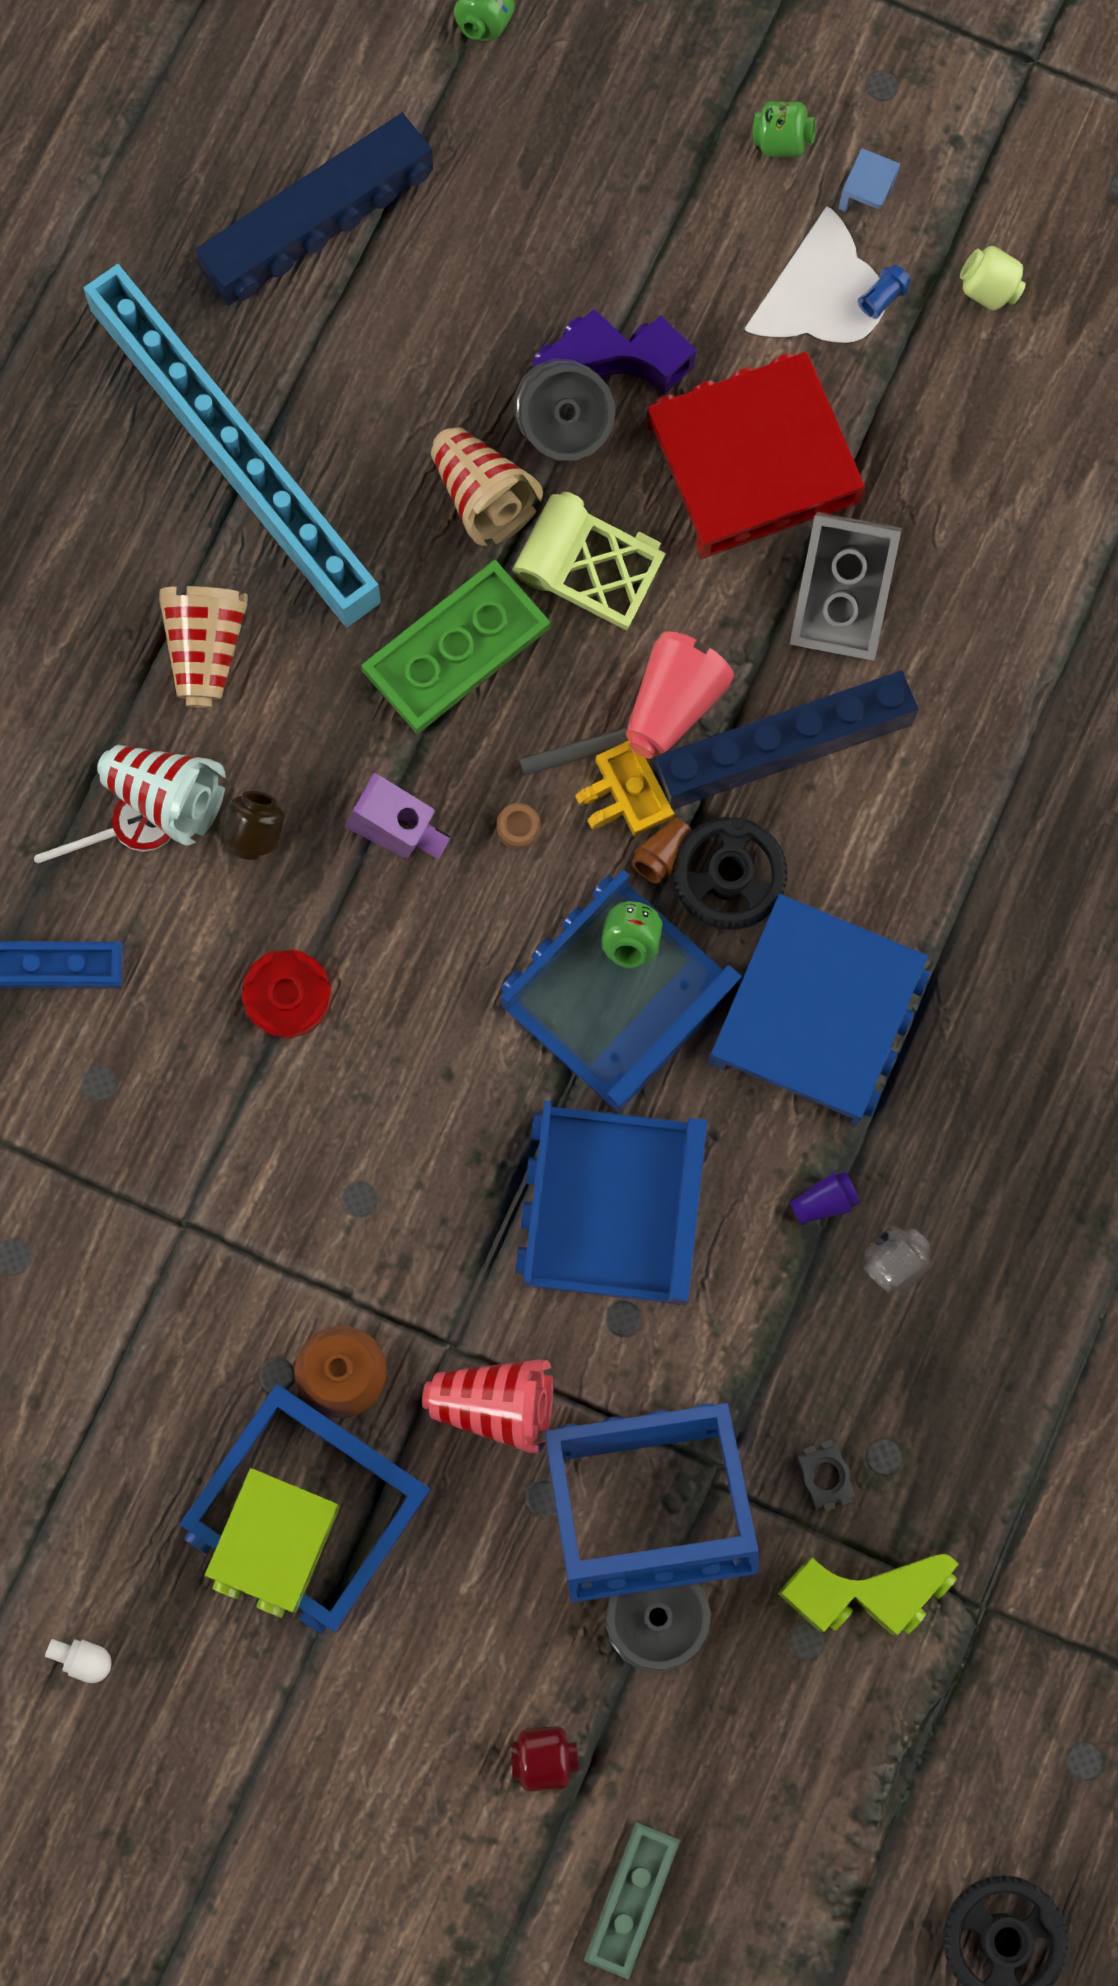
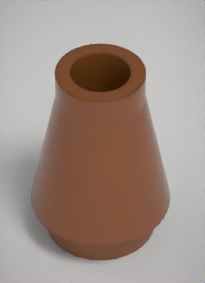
M672 818L666 826L635 849V857L632 860L634 869L643 878L652 883H660L663 878H669L673 872L675 858L678 856L679 846L683 845L682 841L692 831L691 828L684 821Z

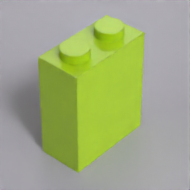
M250 1468L204 1576L214 1579L215 1582L212 1589L222 1594L239 1599L241 1592H245L259 1598L256 1608L280 1618L283 1617L285 1610L296 1613L341 1506Z

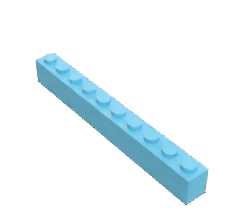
M116 264L83 287L91 312L346 628L378 606L381 603L379 584L121 266Z

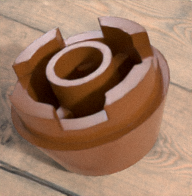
M332 1326L311 1336L301 1348L295 1364V1381L301 1397L319 1413L334 1418L351 1417L367 1410L380 1396L387 1376L386 1361L380 1346L370 1335L351 1326Z

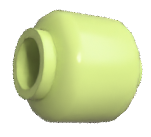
M989 246L982 251L976 249L970 255L960 273V279L964 281V293L992 311L1002 308L1006 303L1010 305L1015 304L1022 295L1026 285L1021 280L1023 265L1017 259L995 246Z

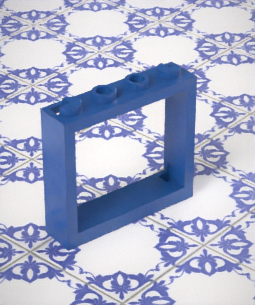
M276 1384L179 1525L189 1531L184 1539L203 1553L208 1554L211 1548L216 1549L221 1535L201 1521L279 1409L407 1496V1499L331 1611L304 1593L298 1607L304 1612L299 1619L320 1634H323L326 1628L337 1632L430 1494L431 1489Z
M703 1403L692 1409L672 1412L657 1410L646 1416L626 1419L611 1417L599 1423L580 1426L565 1424L556 1429L545 1431L547 1457L571 1603L759 1574V1550L728 1403L718 1405ZM719 1437L739 1537L580 1561L563 1460Z

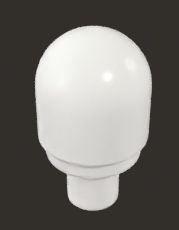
M51 1639L45 1657L63 1663L62 1671L68 1673V1676L87 1683L102 1681L111 1670L112 1662L107 1650L83 1639L81 1641L74 1639L72 1645Z

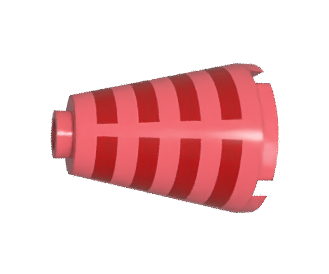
M537 1359L439 1372L434 1375L432 1381H426L422 1395L423 1408L429 1409L431 1419L528 1453L539 1454L546 1441H537L539 1431L545 1432L549 1430L553 1404V1376L544 1375L543 1371L552 1367L548 1360Z

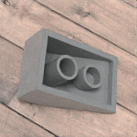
M820 512L815 514L790 645L875 661L902 528Z

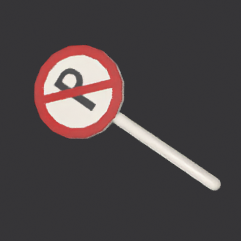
M120 799L112 815L113 828L37 854L34 857V861L41 863L117 836L119 841L128 848L142 852L157 850L167 844L171 837Z

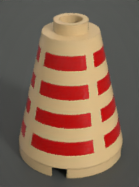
M463 428L445 429L434 439L431 457L468 535L475 543L487 546L484 540L490 538L495 544L500 543L516 534L531 520L536 513L532 504L535 498L541 502L543 496L541 485L532 475Z
M177 586L162 588L159 592V600L177 697L186 699L187 707L212 708V700H221L247 608L248 595L246 593L239 595V591L197 586H187L186 595H176Z

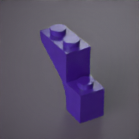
M593 309L584 318L578 316L573 319L565 328L564 336L554 345L548 343L543 346L533 359V367L553 358L572 359L589 367L600 378L614 374L634 375L648 381L665 395L694 368L697 349L661 315L650 325L643 323L639 326L628 341L604 317Z

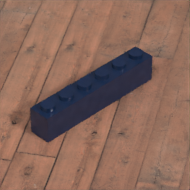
M403 112L195 248L200 270L228 306L237 300L248 299L258 290L261 284L273 276L280 277L292 268L294 262L306 254L311 255L319 252L324 248L328 240L339 232L352 230L361 222L362 217L376 208H385L395 199L398 193L410 185L417 186L424 182L431 171H433L432 148Z
M901 670L655 756L653 773L673 810L912 726L919 709L904 672Z

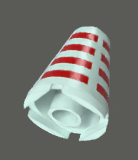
M116 745L111 750L103 753L97 767L100 774V782L104 787L173 840L184 845H191L196 842L190 838L195 833L203 836L217 816L225 792V788L218 785V776L226 778L223 766L216 761L206 758Z

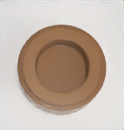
M514 803L508 805L500 812L497 818L498 837L509 848L517 850L528 848L537 841L540 835L541 822L539 815L527 804Z

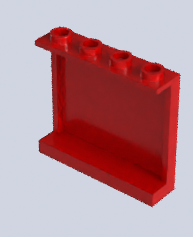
M807 351L797 355L793 353L782 354L772 360L769 365L754 369V367L740 369L729 379L717 383L714 381L700 383L689 393L677 397L675 395H666L655 400L651 406L647 407L646 427L648 430L653 429L697 533L695 545L701 559L814 520L817 512L831 514L861 502L865 489L864 482Z

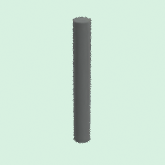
M627 727L519 759L522 774L526 776L603 753L629 741L626 736Z

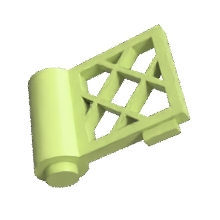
M564 491L560 495L552 494L512 569L513 574L525 584L542 591H551L627 631L665 556L664 552L658 550L661 543L639 531L636 537H633L588 514L583 507V500L570 492ZM591 529L608 538L612 552L591 558L585 542ZM618 543L626 548L619 549ZM581 550L584 560L575 562ZM638 553L652 560L646 573L629 577L622 556ZM615 559L622 580L601 586L594 565ZM587 567L594 588L578 592L564 585V582L569 572ZM641 582L635 594L632 585ZM625 587L630 601V606L625 616L608 607L604 593ZM597 596L598 602L590 597Z

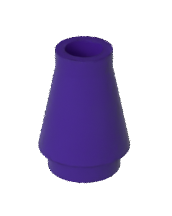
M846 1170L836 1175L832 1171L800 1196L790 1200L801 1225L814 1220L851 1213L852 1207L861 1204Z

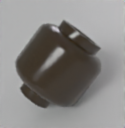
M246 791L242 796H238L230 801L222 830V838L233 849V853L236 856L246 860H256L259 856L268 855L276 850L284 821V813L276 805L277 801L271 795L259 791Z

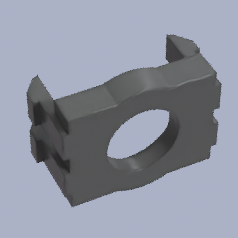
M832 1440L820 1443L821 1446H819L818 1450H816L815 1446L805 1448L802 1455L797 1456L803 1473V1483L810 1493L815 1510L819 1508L824 1511L834 1509L837 1502L843 1506L853 1502L852 1497L855 1496L850 1482L849 1469L842 1459L837 1443L833 1444ZM821 1463H830L838 1470V1484L831 1490H822L813 1482V1471Z

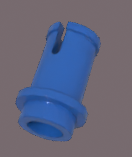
M892 265L890 268L885 267L880 273L881 278L864 295L858 298L859 307L870 318L873 316V319H877L898 296H904L908 292V285L911 283V279L908 273L898 265Z

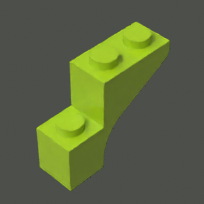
M939 1554L864 1580H849L831 1573L814 1558H808L777 1594L819 1632H825L829 1626L836 1631L853 1612V1609L848 1606L853 1599L891 1635H899L902 1630L910 1634L926 1616V1613L921 1608L930 1597L934 1595L940 1599L954 1584L957 1578L952 1572L959 1564L951 1556Z

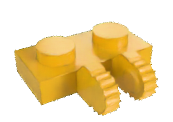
M626 741L596 755L595 762L604 779L582 789L575 797L579 805L583 806L595 802L611 791L616 803L596 811L588 818L587 821L591 829L603 827L623 815L635 837L674 818V812L646 758L635 753L629 746L630 741Z

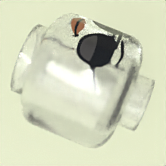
M890 1226L866 1248L864 1255L868 1263L863 1268L886 1293L889 1294L892 1290L898 1293H906L930 1271L932 1263L926 1252L931 1248V1245L914 1227L906 1232L900 1227Z

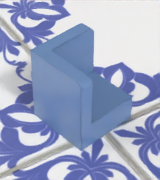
M861 148L842 190L838 209L846 212L852 199L880 209L886 197H890L895 186L900 163Z

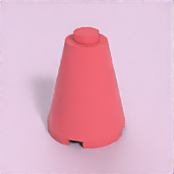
M671 631L663 632L653 645L626 731V736L630 741V748L644 758L651 759L653 756L668 752L731 686L734 672L727 661L710 647L706 654L694 648L693 646L697 640L690 636Z

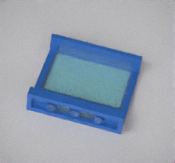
M624 870L615 878L610 875L606 876L592 892L595 899L584 910L578 906L567 916L561 925L565 930L554 942L550 938L544 940L532 954L531 958L534 962L524 973L519 969L516 970L501 986V990L504 992L501 996V1007L618 1114L736 990L742 978L730 965L724 970L637 893L628 884L630 875ZM628 901L649 905L658 912L662 920V935L656 956L646 965L634 968H626L616 964L606 956L602 949V933L606 916L611 908L619 903Z

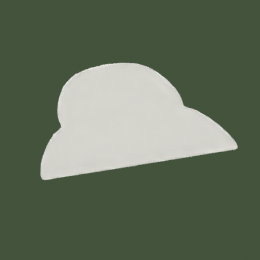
M826 207L746 325L745 331L768 337H791L809 333L824 341L849 343L863 339L879 323L884 311L877 319H873V316L870 318L859 307L858 298L864 295L880 278L867 263L857 258L856 247L848 229L831 208Z

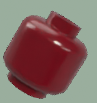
M561 1727L526 1728L519 1733L518 1741L511 1742L513 1781L520 1780L521 1786L528 1792L565 1789L569 1783L570 1772L579 1771L577 1742L568 1743L566 1732Z

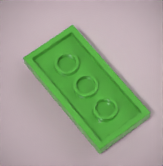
M494 560L361 665V669L413 731L419 734L551 629V622L500 564Z

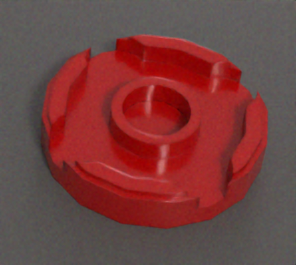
M289 949V951L283 950L278 952L277 950L266 953L251 965L243 979L242 999L245 1012L259 1030L272 1037L291 1039L306 1035L321 1024L329 1010L331 988L327 974L315 958L302 951Z

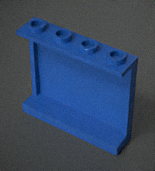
M779 894L712 1050L708 1064L723 1070L728 1065L852 1118L851 1124L857 1126L863 1115L871 1118L881 1093L874 1090L880 1074L888 1077L898 1053L890 1049L896 1034L905 1036L914 1015L913 1011L907 1009L913 994L921 996L931 972L923 969L928 955Z
M545 1101L543 1113L534 1112L531 1139L540 1140L538 1158L529 1157L526 1184L535 1185L533 1202L524 1201L521 1229H529L527 1247L518 1246L515 1274L524 1275L523 1286L686 1305L689 1297L707 1120L689 1118L688 1122L585 1111L551 1107V1101Z

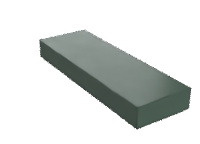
M635 1821L585 1954V1962L629 1980L680 1839Z

